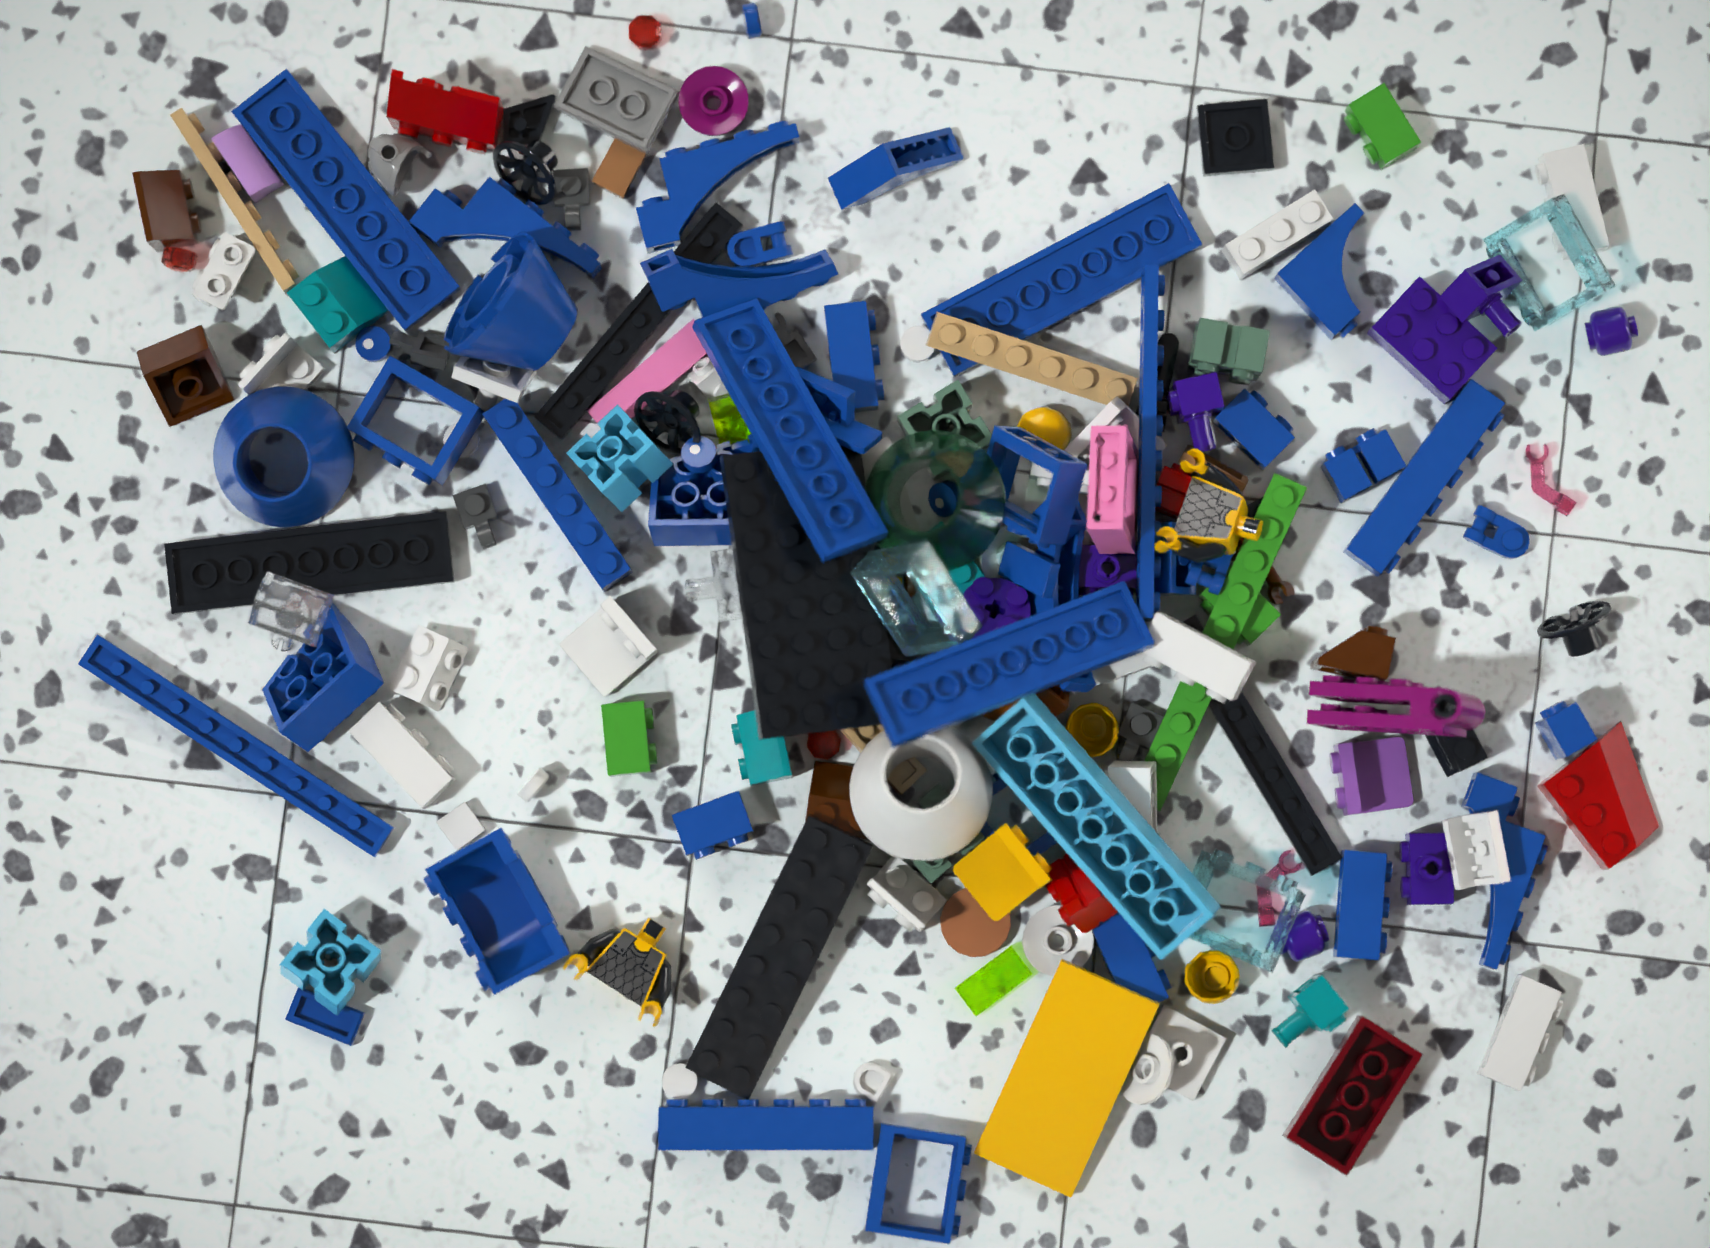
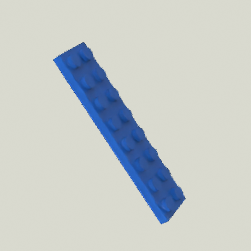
M287 68L231 111L405 332L461 289Z
M1170 183L921 313V318L929 331L931 330L936 312H940L1021 340H1026L1141 279V270L1145 264L1159 265L1160 269L1202 247L1203 244ZM939 350L953 377L980 364Z
M755 298L695 320L692 327L822 562L885 539L888 533L885 525L758 299Z
M1125 581L865 679L863 685L892 747L895 748L1151 649L1155 642Z

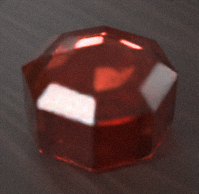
M638 15L629 24V41L638 50H653L662 41L661 24L652 15Z
M166 247L163 249L161 262L170 270L191 272L195 270L198 256L190 250Z
M836 731L808 734L807 748L814 758L829 760L839 753L841 738Z

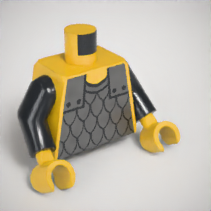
M1199 449L1187 451V454L1195 459L1196 464L1193 466L1184 460L1180 463L1181 469L1187 473L1197 471L1198 477L1192 476L1175 528L1163 527L1156 532L1158 536H1163L1167 540V543L1164 541L1155 543L1156 551L1164 553L1169 549H1173L1175 555L1195 563H1203L1220 558L1223 554H1234L1240 537L1258 541L1262 532L1263 521L1247 517L1248 507L1242 491L1210 463L1204 464L1205 456Z
M648 917L637 935L627 928H623L621 931L610 929L591 938L577 954L571 955L563 965V970L568 965H575L579 972L573 978L574 980L580 979L585 971L641 1006L638 1015L639 1021L642 1020L644 1014H652L655 1017L652 1026L656 1027L659 1023L662 1009L671 992V965L666 960L667 954L655 947L666 928Z

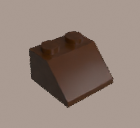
M180 170L132 172L146 242L156 252L198 244L197 234L202 233L198 213H192L189 200L195 199L191 179H185Z
M202 324L136 352L143 377L169 427L234 400L215 350Z
M1367 626V628H1363V630H1360L1312 661L1310 669L1355 679L1356 677L1377 678L1378 681H1386L1388 679L1396 637L1387 636V629Z
M815 761L806 819L811 814L862 840L870 841L857 824L851 807L850 780L853 766Z

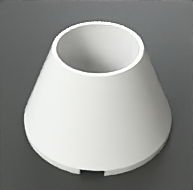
M950 726L895 748L892 747L885 730L882 731L862 750L851 774L850 802L857 824L875 846L896 858L903 860H926L927 862L943 859L957 853L978 835L990 812L993 786L990 770L985 758L971 744L972 741L967 736ZM929 757L941 762L949 769L954 777L956 786L951 795L936 807L930 809L909 808L898 802L888 790L886 783L893 769L907 759Z

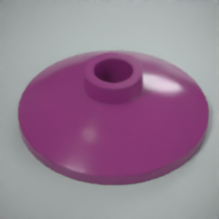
M707 66L694 71L687 77L680 89L678 103L680 113L689 127L703 135L720 136L733 131L744 120L748 110L749 97L744 82L736 73L720 66ZM718 98L721 101L720 106L717 109L709 108L707 105L709 99Z

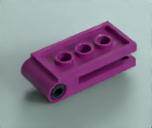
M1323 675L1322 682L1310 681L1309 685L1310 696L1330 701L1410 706L1409 715L1388 714V710L1376 709V707L1371 706L1348 708L1336 704H1320V710L1308 709L1307 724L1332 730L1466 737L1467 730L1477 728L1485 717L1484 704L1478 697L1448 688L1424 687L1423 683H1415L1412 680L1390 679V682L1378 681L1377 678L1356 677V680L1344 679L1342 676Z

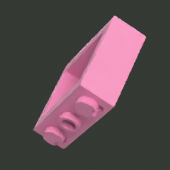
M1127 425L1091 426L1087 531L1099 554H1135L1138 449ZM1100 515V521L1096 522L1094 520L1095 516Z

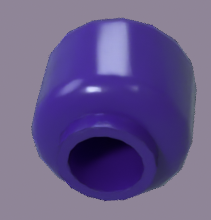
M1620 306L1595 311L1590 315L1589 322L1584 323L1590 350L1596 349L1600 356L1630 350L1632 347V337L1638 336L1634 315L1627 317L1626 311Z
M1309 910L1282 918L1278 926L1280 933L1274 934L1280 954L1287 953L1290 959L1295 962L1321 954L1324 951L1325 943L1329 941L1321 916H1314Z

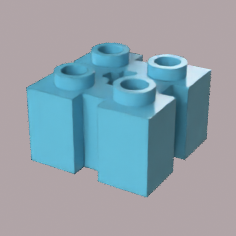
M617 404L597 423L601 428L600 431L592 438L588 434L583 436L566 454L587 475L593 484L623 512L642 494L638 487L647 479L654 483L673 463Z
M323 909L306 930L307 945L304 947L299 942L294 945L280 963V974L301 990H304L308 984L315 988L314 999L338 1016L355 994V984L353 981L358 978L364 983L381 961V950L360 934L354 940L347 937V925L326 909ZM333 958L337 959V966L330 968L324 966V959L327 961H331Z

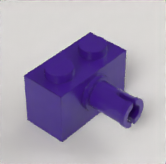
M1500 254L1466 268L1439 296L1447 305L1449 312L1462 323L1479 315H1486L1499 329L1504 338L1513 334L1522 325V322L1516 318L1503 301L1523 280Z
M1217 372L1175 381L1168 392V396H1166L1170 417L1176 416L1177 424L1188 423L1194 449H1199L1202 452L1216 449L1209 418L1218 415L1225 407Z
M1082 545L1079 568V596H1086L1122 581H1125L1131 595L1134 596V591H1136L1137 545H1135V554H1099L1095 545Z
M1405 834V841H1400L1399 846L1400 862H1406V876L1401 877L1400 880L1401 898H1407V905L1454 904V881L1445 834Z

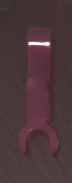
M1528 444L1524 454L1526 460L1530 463L1532 491L1550 503L1558 512L1568 516L1576 502L1545 484L1544 461L1549 454L1548 446L1546 444L1543 445V456L1541 458H1534L1530 454V444Z
M1291 850L1283 852L1278 858V864L1257 882L1259 927L1273 926L1275 924L1271 888L1287 874L1296 873L1302 865V862H1300L1292 869L1284 866L1283 860Z

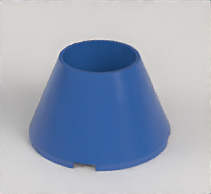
M521 232L513 236L491 257L495 264L484 277L477 274L461 298L444 335V340L449 343V346L445 345L444 348L451 354L536 371L553 357L567 338L577 317V306L535 239L527 232Z
M269 387L243 398L223 419L214 442L213 463L215 474L227 499L245 516L256 522L274 527L301 526L327 514L338 504L344 495L354 471V443L343 417L331 404L321 397L313 394L311 391L298 387ZM264 427L286 429L297 436L305 447L308 457V469L303 482L294 491L282 492L270 489L262 484L253 473L249 457L250 448L255 436Z

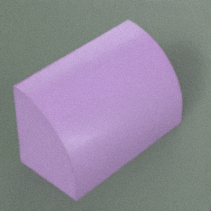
M241 124L228 128L211 138L255 203L284 185L263 151Z

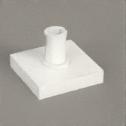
M461 356L454 367L451 378L479 388L474 404L483 411H487L496 405L498 396L518 403L536 375L537 370L531 371Z
M1162 1005L1148 1033L1163 1038L1171 1049L1173 1055V1074L1168 1088L1194 1101L1227 1038L1166 1005Z

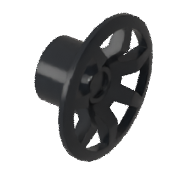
M534 140L527 146L515 141H504L496 146L493 152L494 167L499 177L517 190L515 195L524 201L529 199L540 206L550 203L556 194V184L551 173L558 164L554 151L547 144L539 140ZM507 149L509 157L501 155V151ZM501 165L505 168H514V171L506 176ZM518 179L523 181L521 191L512 184ZM542 183L548 184V193ZM533 185H534V192H535L539 197H541L540 199H539V198L531 197L532 186H533Z
M674 390L670 395L661 392L650 391L645 392L636 400L634 414L638 426L659 448L672 454L681 455L682 448H679L678 436L684 443L693 438L692 442L694 443L701 441L700 428L695 419L699 415V406L696 400L687 392ZM655 399L661 400L663 402L659 404L658 401ZM644 401H646L651 411L641 410ZM644 420L647 422L657 421L658 425L651 432L644 423ZM687 427H691L693 437L687 432ZM664 431L668 433L667 442L669 445L657 438Z
M1591 601L1579 604L1577 606L1585 609L1583 615H1579L1576 606L1571 607L1569 610L1570 619L1566 620L1559 615L1549 617L1538 627L1537 633L1541 638L1546 639L1562 637L1568 655L1571 657L1588 654L1602 645L1595 624L1609 615L1612 609L1610 603Z

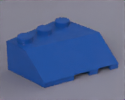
M752 434L748 435L749 439L730 444L729 441L717 444V462L711 470L704 473L689 471L684 466L681 455L669 459L673 465L654 483L651 482L648 528L654 546L732 545L720 457L722 455L761 451Z
M330 600L322 608V611L326 614L315 629L309 626L302 635L305 641L295 655H287L262 689L279 733L307 752L323 741L344 719H347L356 708L370 696L374 695L384 684L366 640Z

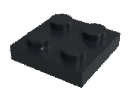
M1268 99L1197 105L1203 177L1273 171L1274 161Z

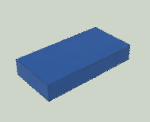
M1007 541L998 575L1042 598H1052L1061 564L1018 542Z
M298 987L285 1020L352 1046L365 1012L345 1005L338 1016H336L314 999L313 991L301 990Z

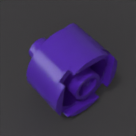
M979 577L974 580L973 584L963 593L960 600L957 619L958 636L965 642L1030 617V603L1026 590L1002 578Z

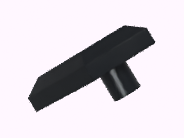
M552 94L504 108L503 142L515 141L523 145H529L534 140L540 141L556 96Z

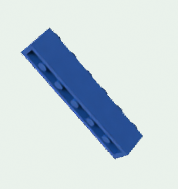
M1473 379L1467 381L1343 552L1376 577L1383 571L1389 574L1401 559L1397 551L1404 542L1410 546L1422 530L1417 525L1424 514L1431 517L1443 501L1438 497L1445 486L1451 489L1462 475L1463 471L1459 469V466L1467 457L1472 460L1484 445L1479 440L1486 429L1493 432L1505 415L1500 410L1505 403Z
M503 399L484 412L482 415L603 592L632 574L633 571L518 403Z
M666 1099V1106L658 1107V1150H873V1106H866V1099H845V1106H830V1099H809V1106H795V1099H773V1106H759V1099H738V1106H723V1099H702V1106H688V1099Z

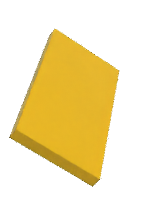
M1061 959L974 1150V1154L1071 1198L1155 1016L1159 1002Z

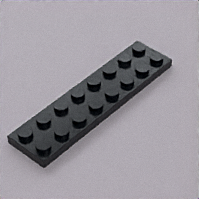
M446 511L164 544L171 613L173 615L454 582Z
M811 814L808 815L685 1068L745 1099L750 1098L874 845Z

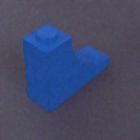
M948 127L882 143L828 177V180L833 189L834 196L841 210L865 204L910 180L954 165L963 160L964 157L951 128Z
M1356 203L1346 210L1274 277L1279 285L1330 340L1337 334L1344 338L1358 325L1354 319L1359 315L1360 311L1348 294L1342 272V257L1347 237L1353 226L1364 215V212Z

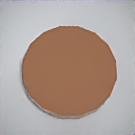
M967 888L954 893L944 904L940 916L941 932L947 944L956 952L969 957L987 956L998 950L1007 939L1011 927L1010 912L999 921L992 920Z

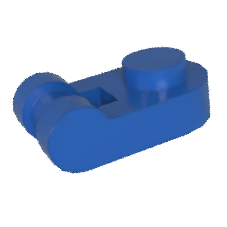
M775 222L733 235L727 246L730 261L737 267H754L792 257L791 245H787L784 236L787 232L785 222ZM771 238L773 249L763 251L761 239Z
M1477 505L1473 514L1476 518L1471 528L1467 527L1463 538L1502 558L1515 559L1523 555L1530 543L1529 534L1526 529L1486 507ZM1488 524L1497 528L1493 538L1487 537L1484 534Z
M1223 554L1220 558L1203 563L1192 561L1185 583L1194 587L1196 584L1209 588L1208 592L1219 595L1233 554ZM1205 565L1216 569L1214 575L1202 571V566Z

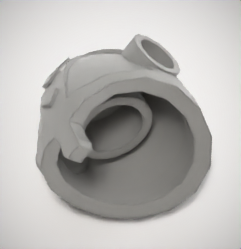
M401 134L379 135L370 141L367 150V156L369 157L368 165L370 171L372 170L374 174V180L377 183L379 182L393 197H396L416 155L421 153L429 160L432 154L413 138L404 137Z

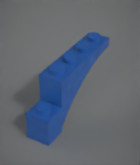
M780 121L768 125V131L754 134V130H745L734 134L733 140L720 143V139L715 138L701 142L698 149L686 151L685 147H680L665 152L666 157L659 159L670 199L663 201L661 196L649 198L642 201L641 207L636 208L647 253L650 254L679 246L681 244L680 238L698 209L715 190L734 174L770 153L800 143L796 123L788 125V121Z
M488 177L464 209L460 208L463 202L452 192L446 190L442 194L435 188L409 220L413 228L439 248L444 242L481 239L507 242L518 233L527 232L535 239L543 252L552 254L574 265L593 279L602 269L600 262L597 261L600 255L584 242L579 247L569 239L572 233L557 221L551 225L543 219L542 215L545 212L529 199L524 204L516 198L514 194L517 190L502 178L496 182L491 177Z
M673 249L640 263L662 312L668 309L675 310L681 308L688 300L694 298L702 318L755 298L758 299L763 310H765L766 307L776 302L793 299L799 292L807 288L824 285L830 278L838 275L836 267L826 249L800 259L757 267H728L706 264L675 255Z
M1078 500L1065 545L1050 544L1049 548L1038 547L1035 551L1061 564L1052 598H1042L1025 589L1028 594L1031 616L1079 598V568L1087 520ZM1045 501L1031 514L1041 518ZM1089 672L1059 685L1062 691L1089 692L1096 686L1093 673Z
M1477 772L1472 775L1461 807L1468 809L1470 814L1498 811L1511 880L1489 885V922L1479 965L1497 970L1498 965H1504L1508 959L1511 945L1506 943L1511 930L1516 932L1520 926L1523 912L1519 911L1523 897L1529 898L1532 893L1536 879L1532 878L1531 875L1535 864H1542L1548 845L1543 844L1545 835L1506 821L1507 816H1514L1518 807L1520 797L1515 795L1518 787Z

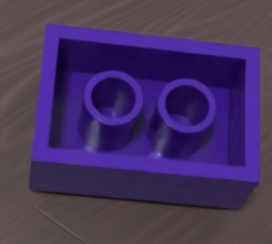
M1419 276L1371 327L1367 334L1436 398L1445 404L1498 348L1469 321L1462 323L1447 309L1445 302L1439 297L1440 294Z

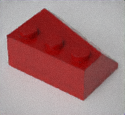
M392 69L386 117L393 130H398L397 134L411 137L414 140L418 139V135L431 137L432 143L446 147H452L453 142L466 145V150L479 154H486L487 149L494 151L498 144L504 117V107L500 97L459 86H452L450 91L443 90L444 85L436 82V80L422 77L413 82L403 79V71Z
M1621 721L1537 785L1602 870L1610 869L1640 846L1659 827Z

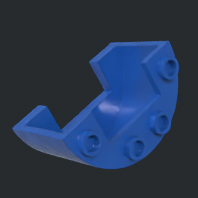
M502 827L427 867L425 870L428 876L423 878L433 897L439 894L442 900L445 899L447 905L443 907V911L452 926L458 924L464 937L460 938V942L469 957L475 955L479 961L477 965L480 970L475 972L478 981L484 991L491 989L494 995L570 954L568 945L563 935H560L558 932V924L520 854L512 848L510 844L512 842Z

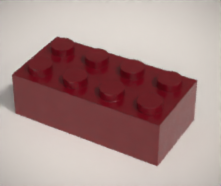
M1357 1015L1282 1136L1347 1176L1423 1054L1364 1016Z

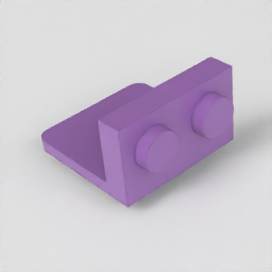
M1392 737L1356 743H1341L1333 746L1334 752L1329 754L1332 773H1337L1339 788H1335V799L1337 808L1343 809V816L1404 808L1413 804L1414 799L1407 752L1403 738Z

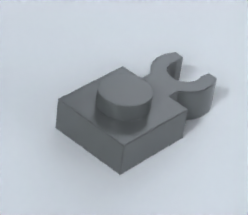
M778 312L774 314L780 324L776 333L795 367L798 366L804 369L816 361V356L799 331L796 329L788 335L785 318Z

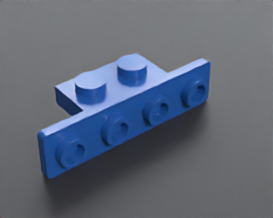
M798 366L796 367L839 445L853 452L865 454L882 440L881 431L854 420L855 390Z

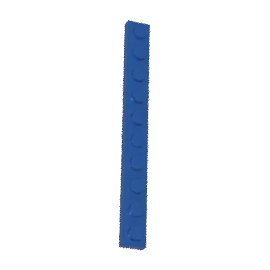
M1145 264L1141 270L1136 605L1144 622H1150L1154 618V613L1160 611V592H1154V578H1160L1161 559L1160 556H1154V544L1161 540V536L1156 534L1161 529V521H1155V507H1161L1162 488L1161 486H1156V472H1161L1162 450H1156V436L1161 437L1163 431L1162 415H1157V401L1163 400V380H1157V366H1163L1164 346L1158 345V331L1164 330V310H1158V296H1164L1165 276L1159 275V265Z
M97 634L79 661L78 665L371 856H377L395 827Z

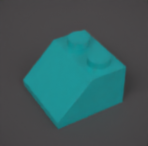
M346 256L314 271L287 292L334 354L356 338L362 329L371 326L389 312Z
M755 710L736 715L738 723L731 724L735 745L742 744L745 758L738 759L742 780L749 779L750 785L754 786L792 778L785 738L759 740Z

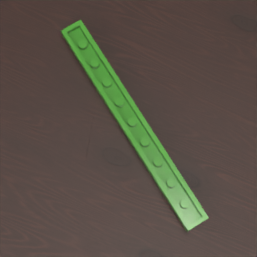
M1274 473L1254 517L1263 521L1260 538L1258 541L1244 539L1202 633L1234 650L1307 489L1306 486ZM1180 681L1144 760L1156 761L1157 810L1159 811L1163 807L1212 699L1206 694L1208 688L1197 682L1190 686Z

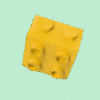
M1006 823L953 867L955 875L994 921L1001 920L1036 890L1051 880L1047 873L1052 868L1039 852L1034 856L1030 854L1024 846L1029 840L1017 825L1010 829Z

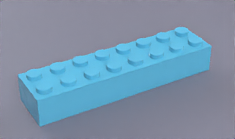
M1036 694L1029 695L1018 701L971 743L1160 960L1210 920L1221 907Z

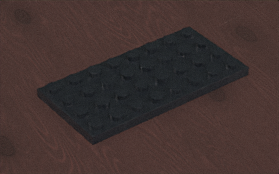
M840 445L867 493L862 454L853 452ZM762 452L722 455L720 457V465L759 740L882 725L863 685L865 679L892 670L874 543L822 562Z

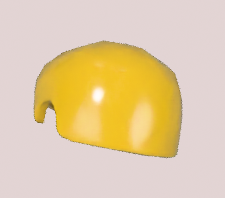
M1049 407L1031 409L1022 415L1017 427L1024 428L1062 450L1068 447L1072 438L1070 422L1062 412Z
M1098 703L1078 706L1069 714L1065 726L1066 730L1091 758L1103 756L1111 750L1119 734L1118 722L1113 712L1108 707Z
M1219 950L1200 952L1185 967V984L1191 995L1202 1003L1217 1004L1224 1002L1234 994L1240 983L1239 968L1232 957Z

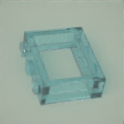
M1565 194L1549 199L1483 239L1487 246L1486 252L1489 259L1500 254L1523 280L1510 294L1516 297L1521 306L1522 318L1529 326H1532L1534 331L1549 326L1616 287ZM1544 216L1549 220L1587 288L1548 312L1506 240Z
M928 541L869 551L850 572L905 657L939 652L968 641L982 627V624ZM907 573L941 626L929 627L895 574Z
M1214 849L1213 854L1202 850L1192 874L1206 890L1215 869L1287 899L1264 953L1203 927H1200L1188 938L1273 973L1306 894L1297 889L1298 882L1280 874L1277 880L1265 876L1266 869L1247 861L1245 867L1233 863L1234 856L1226 852Z

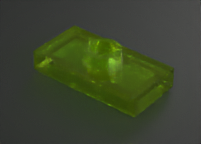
M729 393L708 398L719 444L727 441L733 444L746 439L749 444L748 435L751 432Z
M1009 946L954 989L976 1017L1031 976L1032 972L1014 948Z

